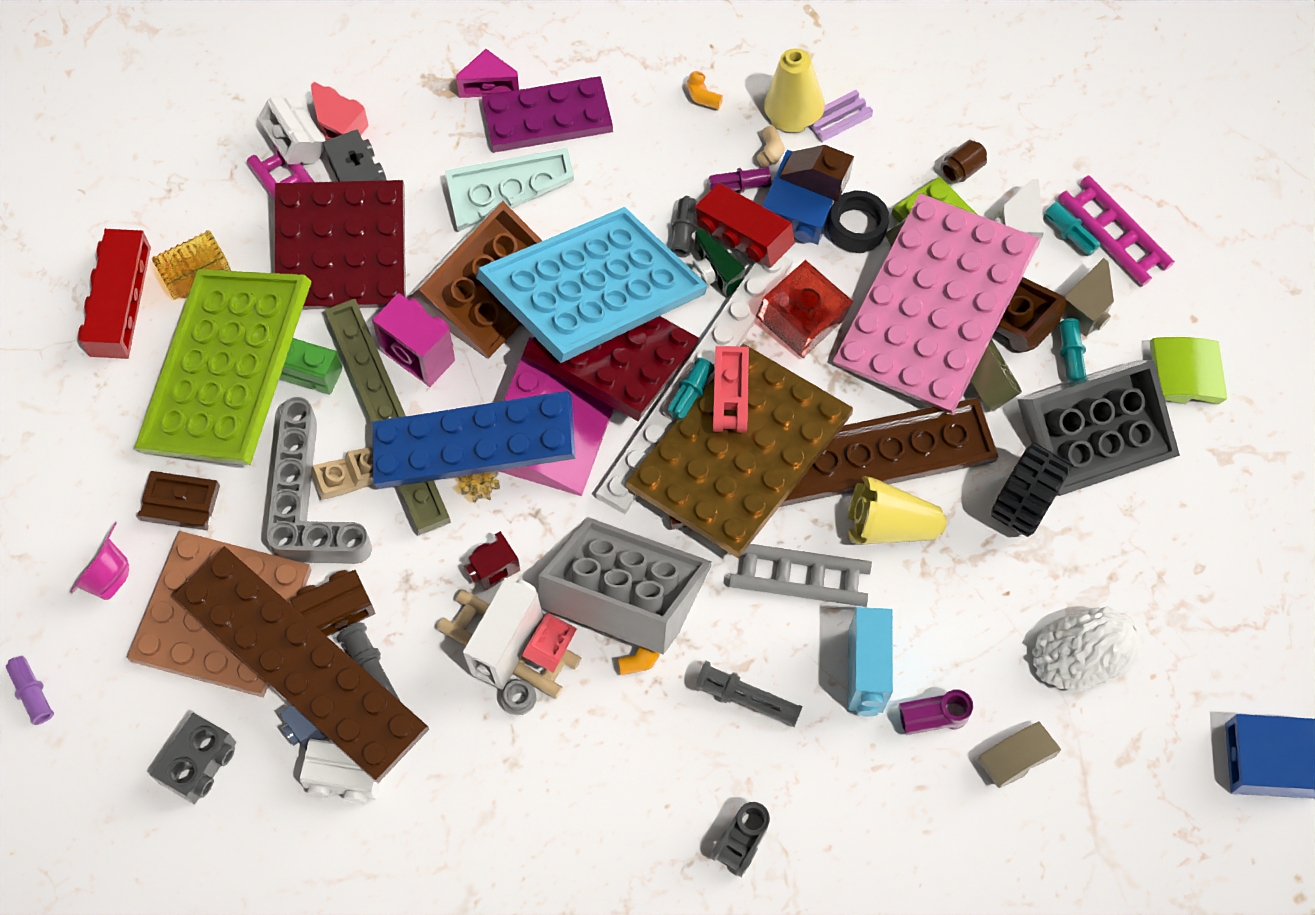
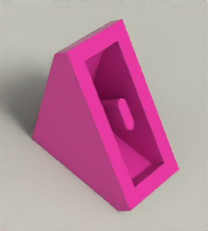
M488 49L483 50L456 75L459 98L482 97L519 90L518 71Z

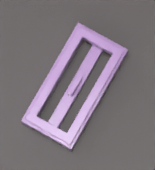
M857 89L826 104L822 118L809 126L821 142L872 117L873 109L870 106H866L864 98H859L860 93ZM858 109L860 110L859 112H857V113H855V114L849 116L848 118H846V119H844V120H842V121H840V122H838V123H836V124H834V125H832V126H830V127H828V128H826V129H824V130H821V128H823V127H825V126H827V125H829V124H831V123H833V122H837V121L841 120L842 118H844V116H846V115H848V114H850V113H852V112H854V111H856V110H858Z

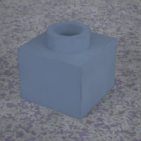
M292 706L280 714L286 723L281 729L293 746L300 742L305 750H307L310 739L322 740L325 738L317 728Z

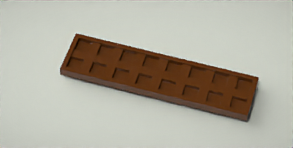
M225 546L173 595V598L377 784L428 732V725Z

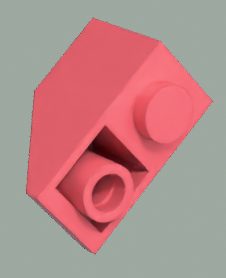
M315 81L310 85L318 124L326 141L358 129L360 135L364 133L369 124L365 108L360 102L354 99L349 100L339 95L332 87H324Z

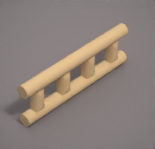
M462 589L456 601L464 605L463 609L454 622L442 618L437 626V630L466 646L473 634L465 629L476 613L484 616L490 604ZM566 649L554 673L545 669L543 674H540L525 665L527 658L522 656L512 674L557 699L563 686L554 682L565 664L575 670L582 658Z

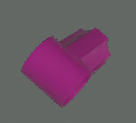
M953 689L941 696L899 703L900 720L906 736L944 728L951 730L960 729L968 722L974 708L971 696L960 689ZM950 703L959 704L963 708L964 715H951L946 705Z

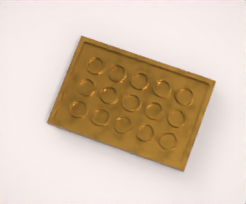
M743 343L740 347H749V346H747L746 344ZM749 347L747 433H737V429H723V432H713L714 377L703 390L702 397H697L683 420L678 419L626 481L627 489L738 559L853 413L852 406ZM724 410V415L737 416V410Z

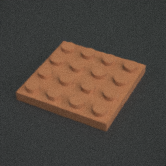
M179 531L127 656L128 660L132 663L264 698L268 684L173 598V595L224 546L291 605L290 599L296 597V593L307 584L312 570L310 564Z

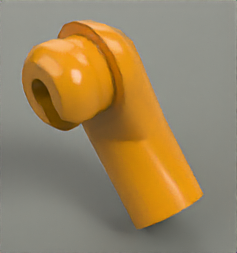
M691 72L686 82V87L692 100L698 104L719 110L723 101V95L707 90L704 83L706 77L702 72Z
M640 646L635 655L617 658L620 675L650 670L654 667L660 653Z

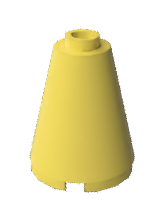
M794 48L785 51L779 59L764 101V112L766 117L768 116L771 120V124L785 132L805 131V127L812 125L822 118L825 101L810 55L802 49Z
M863 476L864 484H856L848 511V519L854 520V530L848 529L850 542L866 545L936 540L939 534L942 535L944 533L947 517L943 514L941 507L873 477Z

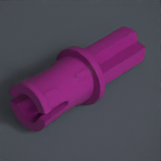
M766 166L765 168L743 171L741 168H737L736 172L710 175L708 182L710 191L718 183H721L734 191L739 190L740 193H744L745 189L770 187L772 179L770 168Z

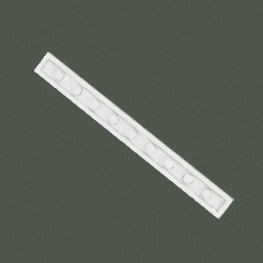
M783 255L771 268L761 262L754 263L597 491L596 497L598 500L624 515L627 513L638 495L627 489L626 481L678 421V419L671 417L667 410L679 390V382L682 379H686L697 358H704L715 367V346H740L793 268V260ZM715 370L708 378V381L706 382L702 390H704L706 386L711 382V380L715 377Z

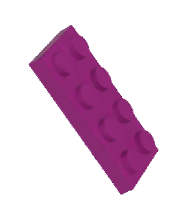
M601 76L482 96L493 153L613 132V123Z

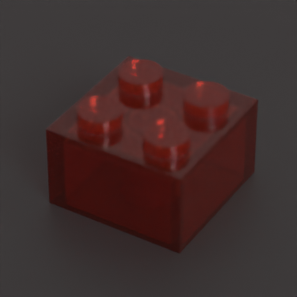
M805 259L763 297L755 317L801 358H804L844 321L854 301Z

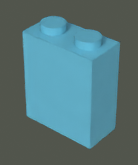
M856 607L848 629V711H857V715L863 717L877 716L878 713L884 712L893 693V609Z

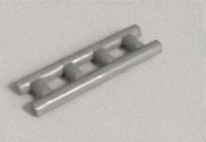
M750 544L741 555L744 556L741 575L731 573L729 587L867 607L868 593L858 592L860 573L870 575L872 561ZM757 559L778 561L775 580L755 577ZM791 563L812 566L810 585L789 582ZM825 569L846 571L844 590L823 587Z

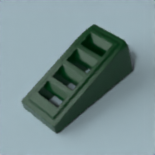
M699 228L695 232V250L701 259L706 258L710 262L717 277L715 282L722 293L729 297L743 281L745 267L709 234Z

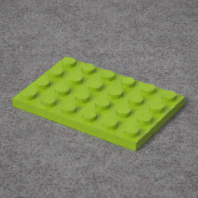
M198 269L134 448L145 454L251 465L312 281L305 275Z

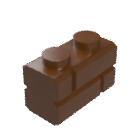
M355 569L350 572L347 570L338 571L329 577V582L318 587L315 585L303 587L296 593V597L290 599L293 607L327 637L376 614Z

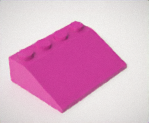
M529 337V339H528V341H527V344H528L533 338ZM522 354L504 401L569 391L572 395L576 459L499 470L498 472L582 496L614 408L523 357Z

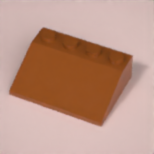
M502 201L486 214L409 297L417 300L423 306L425 312L433 318L435 316L442 318L449 325L450 332L489 359L517 329L521 322L476 278L478 268L542 242V239Z

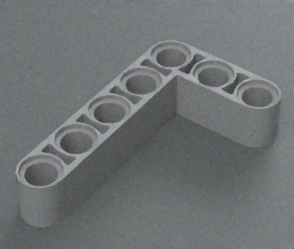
M292 397L283 404L281 409L267 541L275 556L302 563H362L370 557L372 552V544L364 526L355 522L307 521L317 419L308 400L302 397ZM302 414L306 415V416H305L303 419H301V420H298V421L293 420V419H294L296 416H298V415H302ZM295 445H303L297 451H289ZM300 475L296 481L286 482L288 477ZM288 506H296L293 512L282 514V511ZM287 537L293 538L290 544L278 546L282 539ZM320 538L327 539L324 545L320 547L313 546L316 540ZM353 539L362 540L360 545L356 547H347V544Z

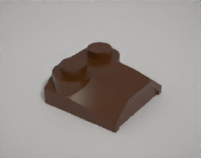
M1022 277L995 331L1007 337L1010 346L1017 351L1027 352L1034 350L1059 324L1067 307L1066 297Z

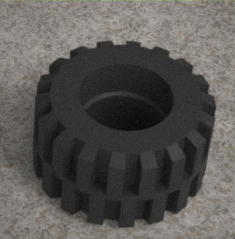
M1036 443L1028 446L999 493L991 509V517L1026 537L1034 534L1069 475L1071 462Z

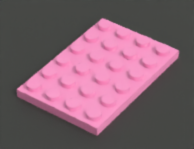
M920 193L833 360L834 364L953 415L1040 243L1039 237Z

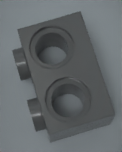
M192 713L150 776L163 787L195 805L199 798H204L209 793L214 784L213 777L221 766L229 763L234 755V746L237 742L227 731ZM215 738V743L210 750L200 751V746L204 740ZM194 769L193 777L188 782L179 783V776L183 771Z

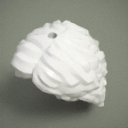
M1106 606L1080 610L1075 614H1067L1051 622L1038 635L1036 647L1032 650L1035 656L1033 665L1037 668L1036 674L1043 682L1046 681L1048 684H1053L1059 689L1067 688L1070 692H1075V690H1084L1088 687H1093L1095 684L1105 683L1108 679L1121 677L1126 674L1143 655V644L1131 617L1118 613Z

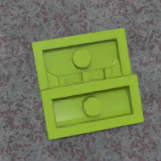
M1157 337L1150 340L1152 360L1155 362L1166 401L1185 404L1191 399L1221 404L1228 399L1219 341L1195 337Z

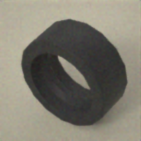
M853 190L843 193L838 202L834 201L830 208L828 219V232L834 243L846 251L855 253L871 251L882 243L889 225V211L886 204L877 195L868 191ZM862 210L869 213L876 220L877 226L871 232L864 234L854 233L847 230L841 224L840 217L847 211Z

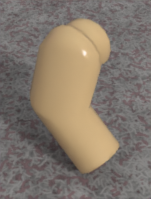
M771 125L764 128L761 132L766 146L764 151L758 153L757 159L762 167H769L772 163L775 165L785 151L784 144L775 126Z

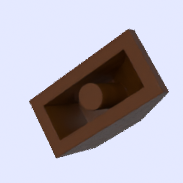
M828 145L796 150L792 152L780 175V179L838 202L850 179L854 156Z

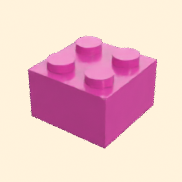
M398 293L372 319L381 352L428 387H431L455 361L449 325L438 316L433 318L426 313L423 306L413 298L408 300Z

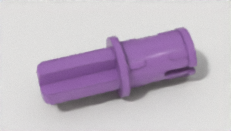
M24 656L11 658L8 660L6 670L16 688L14 694L16 699L22 701L30 717L31 724L39 725L45 723L54 716V712L51 710L42 691L43 683L37 681Z

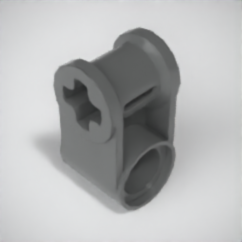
M758 802L744 804L737 812L728 829L720 837L710 855V859L713 861L721 860L737 870V875L742 878L768 830L770 814L767 808ZM749 813L757 814L761 817L763 825L757 830H750L744 826L742 822L743 817Z

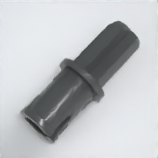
M684 196L679 199L676 220L671 225L674 232L670 250L681 258L690 255L692 233L696 231V224L694 223L696 212L694 206L697 204V201L694 198H690V196Z

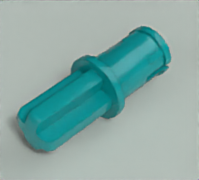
M1055 202L1046 210L1044 218L1062 233L1063 239H1071L1087 255H1092L1099 248L1100 242L1081 226L1082 220L1073 217L1059 202Z
M1074 318L1062 320L1058 324L1062 341V348L1059 351L1060 355L1064 357L1067 381L1071 382L1087 377L1083 355L1086 352V347L1082 344L1080 321Z
M697 358L686 379H682L679 382V390L667 410L674 419L683 420L697 397H702V389L715 370L714 365L704 358Z

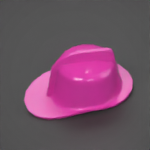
M115 522L97 558L70 591L71 594L79 588L104 600H109L125 583L129 575L127 557L109 539L117 522Z

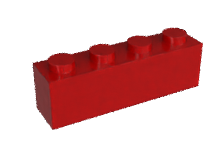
M105 228L102 241H99L97 244L98 262L96 268H93L91 272L92 290L90 296H87L85 299L84 325L79 327L78 332L79 343L83 345L90 357L129 359L151 246L143 230Z

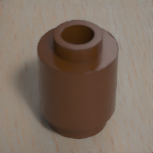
M967 140L944 158V162L941 164V171L944 177L953 184L964 182L987 164V151L980 142Z

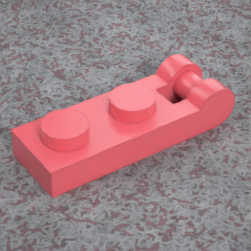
M715 346L713 432H723V429H737V433H747L749 347ZM724 410H737V416H725Z

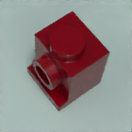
M501 531L495 534V542L491 544L484 543L478 546L472 552V555L468 557L469 563L463 566L471 582L475 584L479 581L484 591L520 571L519 559Z

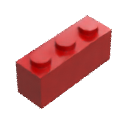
M718 183L694 206L699 228L703 229L707 234H712L719 238L728 247L736 248L747 254L752 261L761 262L769 268L795 244L792 222L721 183Z

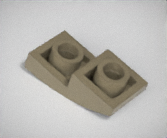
M1038 721L999 742L981 754L977 761L996 786L1001 788L1025 777L1031 768L1055 758L1062 749L1041 722Z

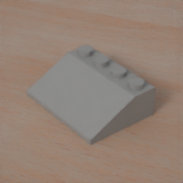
M588 517L540 573L538 598L541 609L664 655L680 633L711 568L712 561Z

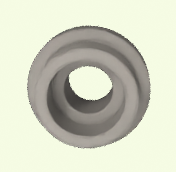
M517 679L510 681L501 691L502 706L508 713L513 715H524L530 712L536 703L534 687L525 680ZM521 693L525 696V700L522 703H515L512 701L513 696Z

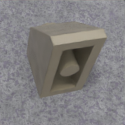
M1105 258L1064 296L1067 300V307L1061 318L1064 320L1069 318L1078 319L1080 321V333L1085 337L1095 328L1100 331L1111 318L1108 312L1114 303L1109 262Z

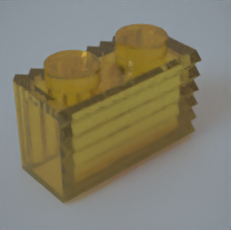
M206 230L205 233H200L199 236H194L193 239H188L187 242L183 241L181 245L177 244L176 247H171L169 250H165L163 253H159L151 258L173 300L188 298L198 269L231 271L224 253L210 230Z

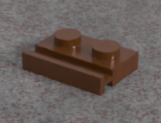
M151 471L142 499L143 505L137 516L141 521L208 531V521L210 516L212 517L220 485L217 480Z

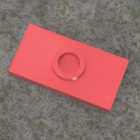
M546 612L522 656L554 673L577 629Z

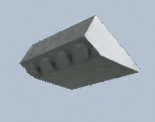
M1136 360L1017 399L1025 429L1032 444L1036 443L1071 462V471L1057 496L1180 456L1154 360Z

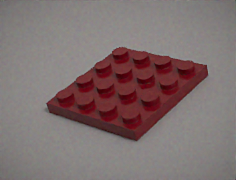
M403 180L275 183V273L305 275L312 281L302 310L328 309L352 299H356L359 308H382L398 293L406 298L405 184Z
M659 316L562 363L535 336L525 346L523 357L639 422L695 349L699 337Z

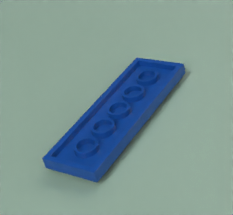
M569 391L373 422V484L378 489L576 459L572 395Z

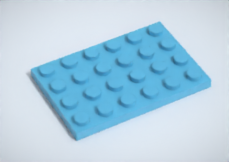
M626 207L479 267L476 277L560 363L705 295L708 287L694 271Z

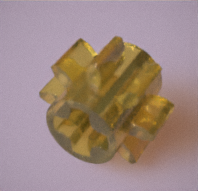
M498 471L458 477L459 481L463 482L459 486L461 494L470 493L474 503L478 499L483 498L491 500L490 494L492 490L500 489L499 480L495 479L498 476Z

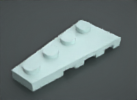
M568 148L445 170L458 232L478 224L492 208L502 201L510 208H514L574 181Z

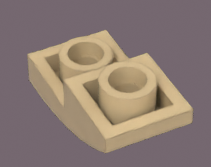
M373 447L348 451L345 459L312 466L311 474L321 500L344 495L373 484Z

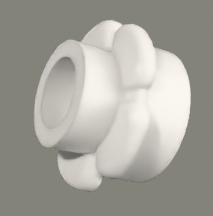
M706 258L700 261H693V268L691 270L708 285L707 289L710 288L709 284L717 281L710 262Z

